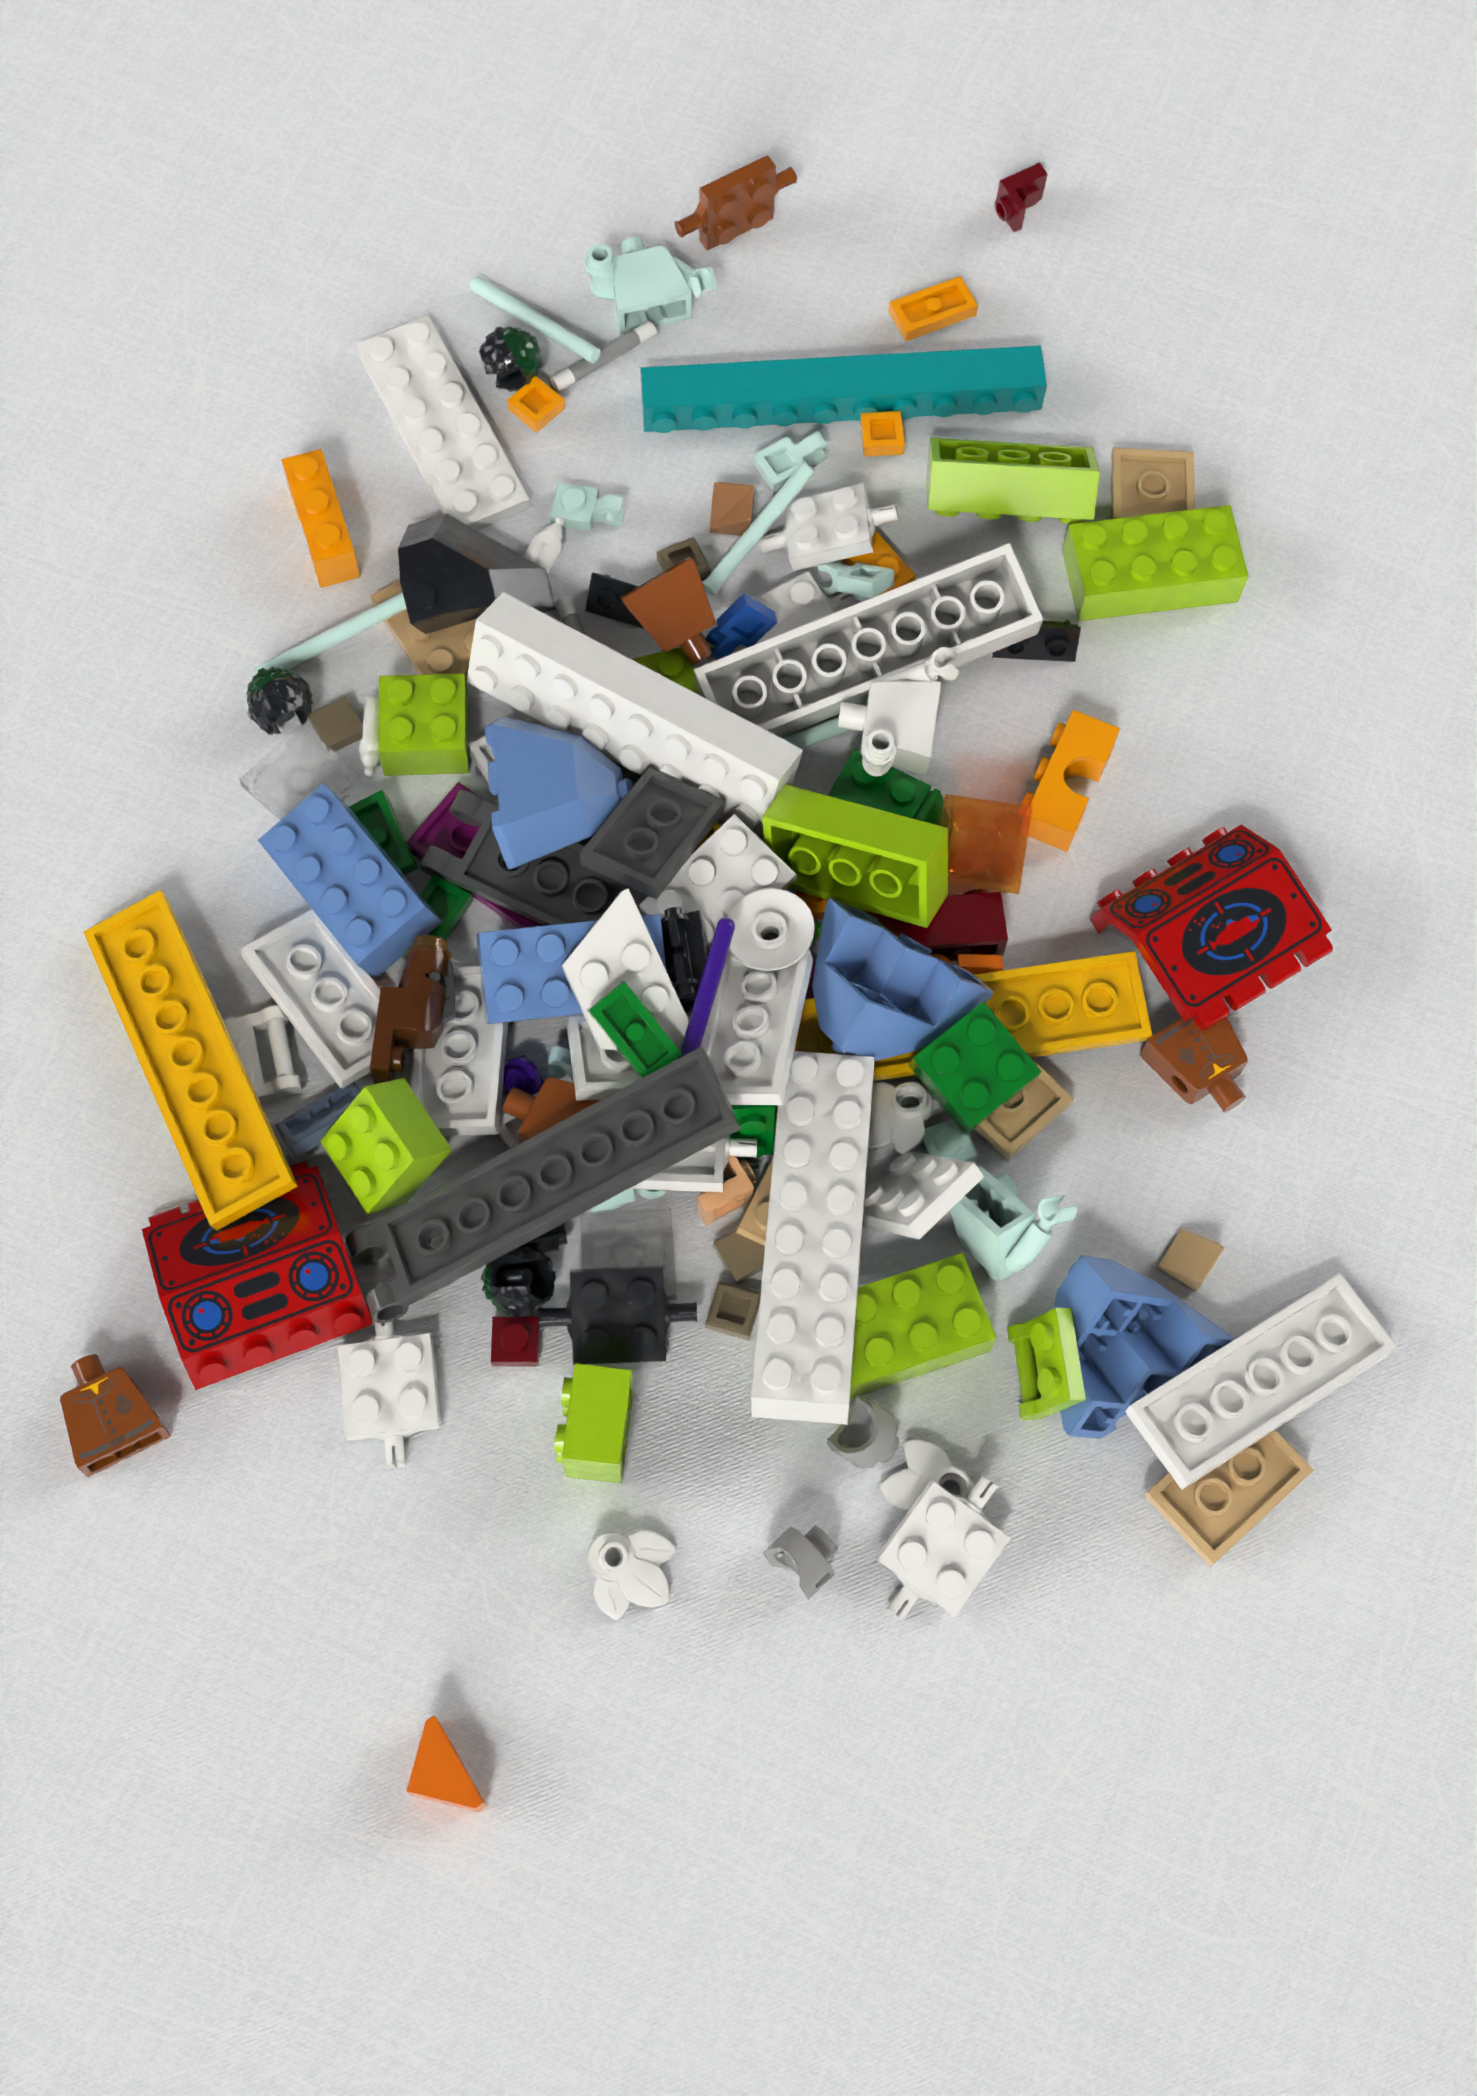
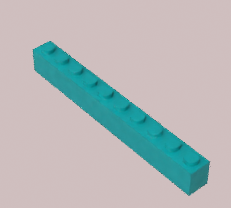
M1041 345L640 367L644 432L656 431L658 433L690 429L707 431L713 428L726 427L746 429L761 425L790 426L797 423L815 422L829 424L834 421H860L861 413L901 411L902 420L922 416L988 415L993 412L1016 411L1027 413L1033 410H1042L1047 388Z

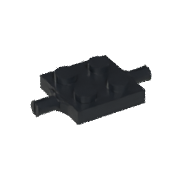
M663 1266L570 1269V1296L566 1308H539V1328L567 1326L572 1339L573 1365L666 1361L665 1337L670 1322H697V1302L669 1304L664 1291Z

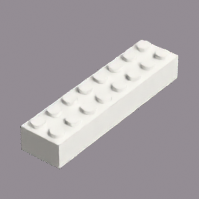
M1008 543L695 668L694 684L700 696L781 738L838 715L841 702L866 704L871 683L879 682L883 678L930 661L933 652L941 647L951 649L958 656L956 660H951L946 665L952 664L958 667L1037 635L1044 619L1011 544Z
M504 592L476 619L467 683L553 729L583 736L605 756L641 776L650 767L723 800L724 813L720 818L727 821L735 814L762 840L764 837L762 816L785 784L793 785L803 749Z
M794 1051L783 1105H778L751 1392L752 1417L848 1425L875 1057Z

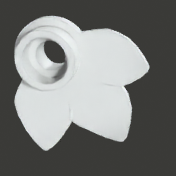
M885 1082L873 1083L868 1148L884 1147L892 1142L896 1151L904 1154L918 1146L925 1135L924 1121L929 1118L933 1110L931 1094L923 1086L915 1082H906L897 1087ZM909 1104L917 1105V1107L910 1109L904 1108L906 1105Z
M910 1440L904 1443V1455L908 1469H902L888 1477L880 1485L879 1490L892 1506L900 1510L909 1511L930 1480H933L941 1487L946 1483H953L959 1490L958 1496H962L965 1499L974 1488V1483L971 1476L965 1470L957 1466H951L946 1452L941 1447L926 1441Z
M640 1530L627 1537L618 1533H605L595 1538L589 1546L587 1562L591 1572L596 1576L593 1595L598 1607L612 1619L618 1620L628 1608L629 1602L645 1607L666 1605L669 1600L668 1582L659 1566L674 1554L675 1548L672 1543L664 1536L648 1530ZM611 1547L615 1548L620 1555L619 1562L615 1566H610L605 1561V1553Z

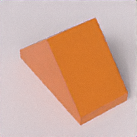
M435 1715L427 1719L406 1792L411 1796L480 1812L487 1806L442 1725Z

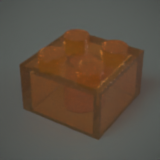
M949 793L945 794L940 826L948 828V884L1019 894L1033 806Z

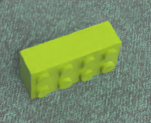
M930 438L926 476L928 510H935L937 515L945 517H955L960 512L976 513V516L983 519H998L1002 514L1017 515L1018 519L1027 522L1041 521L1042 517L1058 518L1060 522L1066 524L1082 523L1083 519L1094 520L1100 470L1093 447Z
M1231 505L1069 524L1062 548L1078 621L1239 602L1249 576Z
M786 784L762 816L764 843L797 875V879L788 887L789 889L827 900L832 898L855 908L928 928L948 895V828Z
M964 1253L858 1287L850 1399L991 1351L997 1338Z

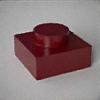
M492 1317L491 1365L538 1367L539 1317Z

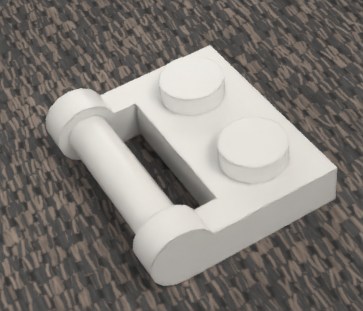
M279 1005L266 1007L260 1012L223 1019L260 1103L291 1097L302 1091L300 1077L294 1074L285 1025L289 1022V1019ZM268 1030L277 1077L273 1081L266 1083L256 1032Z

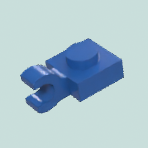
M743 593L716 620L718 627L713 628L707 634L706 641L714 645L711 649L713 653L710 657L718 660L732 654L740 644L747 648L755 645L778 623L775 611Z

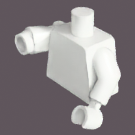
M941 647L933 652L930 661L883 678L879 682L871 683L867 705L841 702L837 728L863 731L860 754L863 755L862 765L868 774L882 776L893 765L927 775L932 755L941 682L936 680L938 675L947 681L954 680L958 676L959 671L952 664L946 665V663L956 660L958 657L951 649Z

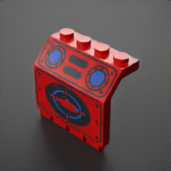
M1243 825L1236 827L1230 832H1227L1224 826L1217 829L1202 840L1205 845L1203 848L1193 853L1188 847L1171 857L1167 861L1170 867L1158 874L1152 868L1133 880L1132 883L1135 888L1122 895L1119 889L1108 894L1097 902L1100 909L1089 919L1098 934L1112 924L1131 938L1184 1022L1192 1017L1198 1028L1202 1031L1230 1015V1010L1223 998H1225L1228 1005L1234 1011H1237L1266 993L1265 986L1258 976L1261 977L1268 988L1273 989L1301 971L1300 963L1304 967H1308L1333 952V946L1326 936L1333 930L1280 849Z
M306 1161L289 1166L298 1187L217 1231L209 1225L199 1199L188 1203L190 1212L183 1214L180 1206L148 1217L150 1226L143 1228L142 1233L158 1296L179 1355L195 1390L373 1324L317 1166L308 1168Z

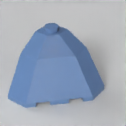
M505 716L496 719L485 727L486 742L490 746L495 761L487 763L489 791L493 796L498 794L499 811L491 813L492 829L508 870L595 835L633 788L630 779L624 778L621 768L581 735Z
M829 898L825 905L812 988L820 1030L833 1041L831 1048L838 1054L875 1057L874 1061L922 1050L983 1001L986 1003L990 1000L993 991L971 972L957 964H951L931 956V949L903 933L897 938L878 922L879 919L867 912Z
M1081 1255L1077 1262L1071 1266L1067 1277L1058 1288L1054 1308H1071L1086 1397L1085 1401L1060 1411L1064 1431L1068 1436L1101 1439L1116 1430V1422L1119 1418L1126 1415L1125 1411L1131 1404L1234 1340L1233 1337L1158 1282L1113 1260Z

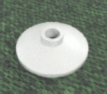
M768 888L751 892L738 900L727 918L732 919L735 923V930L729 950L739 962L752 969L775 971L789 967L806 954L814 938V920L809 907L797 895L786 890ZM768 933H776L779 935L776 939L773 940L763 939V937Z

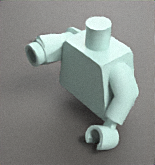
M630 237L624 240L621 244L623 253L612 258V252L608 246L597 244L588 250V256L585 258L584 266L592 280L590 284L591 292L598 298L614 300L619 335L633 330L648 320L654 326L692 318V292H694L695 297H700L702 291L706 289L717 290L712 268L700 267L693 270L678 258H672L668 249L660 245L645 249L643 240L640 237Z
M981 1166L979 1170L985 1177L950 1212L959 1243L963 1249L987 1270L989 1277L994 1280H1005L1012 1276L1013 1272H1021L1028 1268L1052 1237L1053 1232L1051 1228L1054 1225L1072 1221L1076 1216L1077 1209L1073 1205L1059 1210V1204L1063 1200L1064 1194L1047 1197L1039 1203L1038 1214L1040 1220L1038 1221L1036 1220L1035 1212L1017 1198L1018 1189L1010 1176L1003 1173L998 1177H993Z

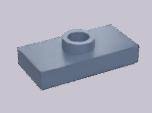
M355 1082L343 1089L338 1087L275 1125L279 1136L296 1158L321 1144L320 1140L358 1096L361 1089Z

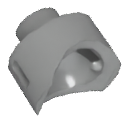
M858 1395L848 1414V1425L841 1424L827 1439V1444L833 1452L844 1457L855 1466L862 1469L873 1467L879 1462L889 1461L895 1455L899 1445V1438L896 1435L898 1430L897 1420L891 1412L883 1409L868 1397Z
M816 1525L804 1536L795 1528L789 1527L763 1552L772 1567L791 1570L799 1575V1586L807 1600L835 1575L827 1559L837 1550V1547L828 1535Z

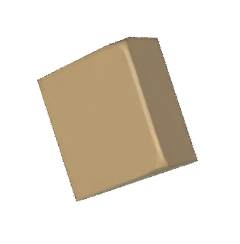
M1181 1229L1157 1268L1197 1292L1225 1247L1217 1242Z

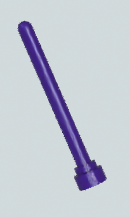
M722 918L717 923L680 1052L682 1055L678 1059L701 1047L735 930V923L730 918Z

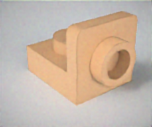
M729 1156V1161L724 1169L729 1180L725 1181L723 1178V1192H700L701 1195L697 1196V1212L705 1226L751 1202L754 1191L753 1184L757 1183L752 1168L745 1159L738 1161L736 1156Z

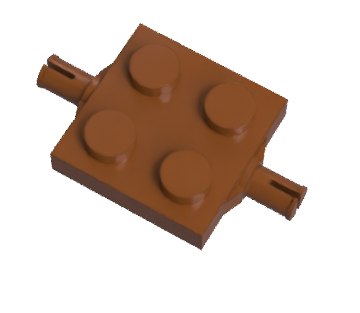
M767 155L700 187V201L693 214L675 221V229L681 238L699 229V240L707 251L720 244H727L735 237L753 228H760L772 220L774 217L775 195L779 190L797 183V175L792 167H788L776 174V165Z

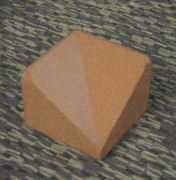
M725 482L714 483L710 533L743 535L752 524L755 485Z

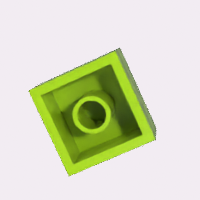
M465 673L379 676L378 752L384 776L469 773V697Z
M405 1078L365 1086L320 1140L367 1214L406 1204L452 1151V1148Z
M575 1364L573 1378L564 1377L561 1406H563V1416H567L566 1425H557L554 1453H557L556 1462L563 1463L565 1477L622 1484L634 1392L632 1370Z

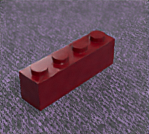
M973 889L965 892L963 895L947 896L928 928L863 910L879 919L878 922L897 938L903 933L931 949L930 954L943 955L950 961H957L958 954L1002 955L1003 957L1008 942L1001 891L988 892L985 889Z

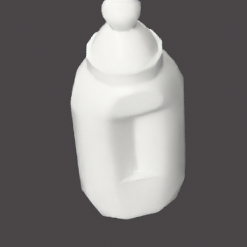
M557 517L554 524L546 526L543 531L538 532L523 555L547 570V574L561 552V540L563 538L561 527L565 524V520L562 517Z
M374 697L368 698L365 701L363 732L359 744L360 759L366 766L364 773L367 776L374 775V767L380 762L378 752L379 698Z

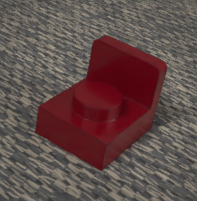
M1040 162L999 182L997 197L994 203L995 210L1000 220L1006 221L1013 232L1022 229L1026 208L1034 206L1043 197L1048 173Z

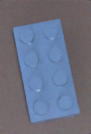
M325 783L319 786L258 839V842L356 965L375 979L399 960L405 951L413 948L442 923V920L343 799Z
M660 914L641 916L666 970ZM597 920L477 933L476 939L486 1024L583 1014L561 965L580 944Z

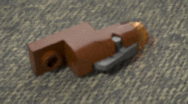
M422 935L414 938L413 945L407 949L406 965L398 987L380 988L370 1062V1071L374 1084L395 1080V1073L403 1072L404 1048H434L441 1036L443 1024L454 1019L457 1015L454 973L451 962L452 954L448 950L447 941L440 937Z

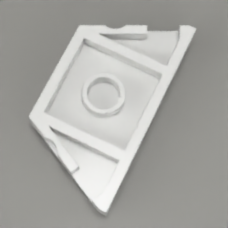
M628 888L618 894L613 903L601 918L597 920L561 967L599 1049L617 1050L587 1012V1009L622 981H625L680 1051L689 1020Z

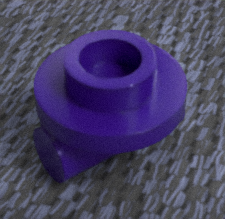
M526 1055L512 1059L505 1065L503 1085L507 1094H509L513 1087L531 1095H535L540 1091L544 1080L535 1064Z

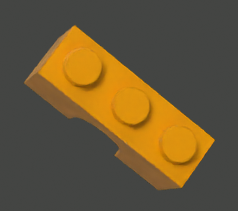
M322 449L281 459L288 488L298 519L301 522L320 588L360 578L354 548Z
M1072 710L1067 724L1058 722L1049 744L1055 747L1051 759L1045 756L1042 757L1034 776V780L1040 782L1035 794L1027 791L1018 811V815L1024 817L1020 831L1021 834L1068 852L1084 816L1089 798L1072 791L1067 786L1065 780L1074 776H1082L1099 782L1114 749L1120 728Z

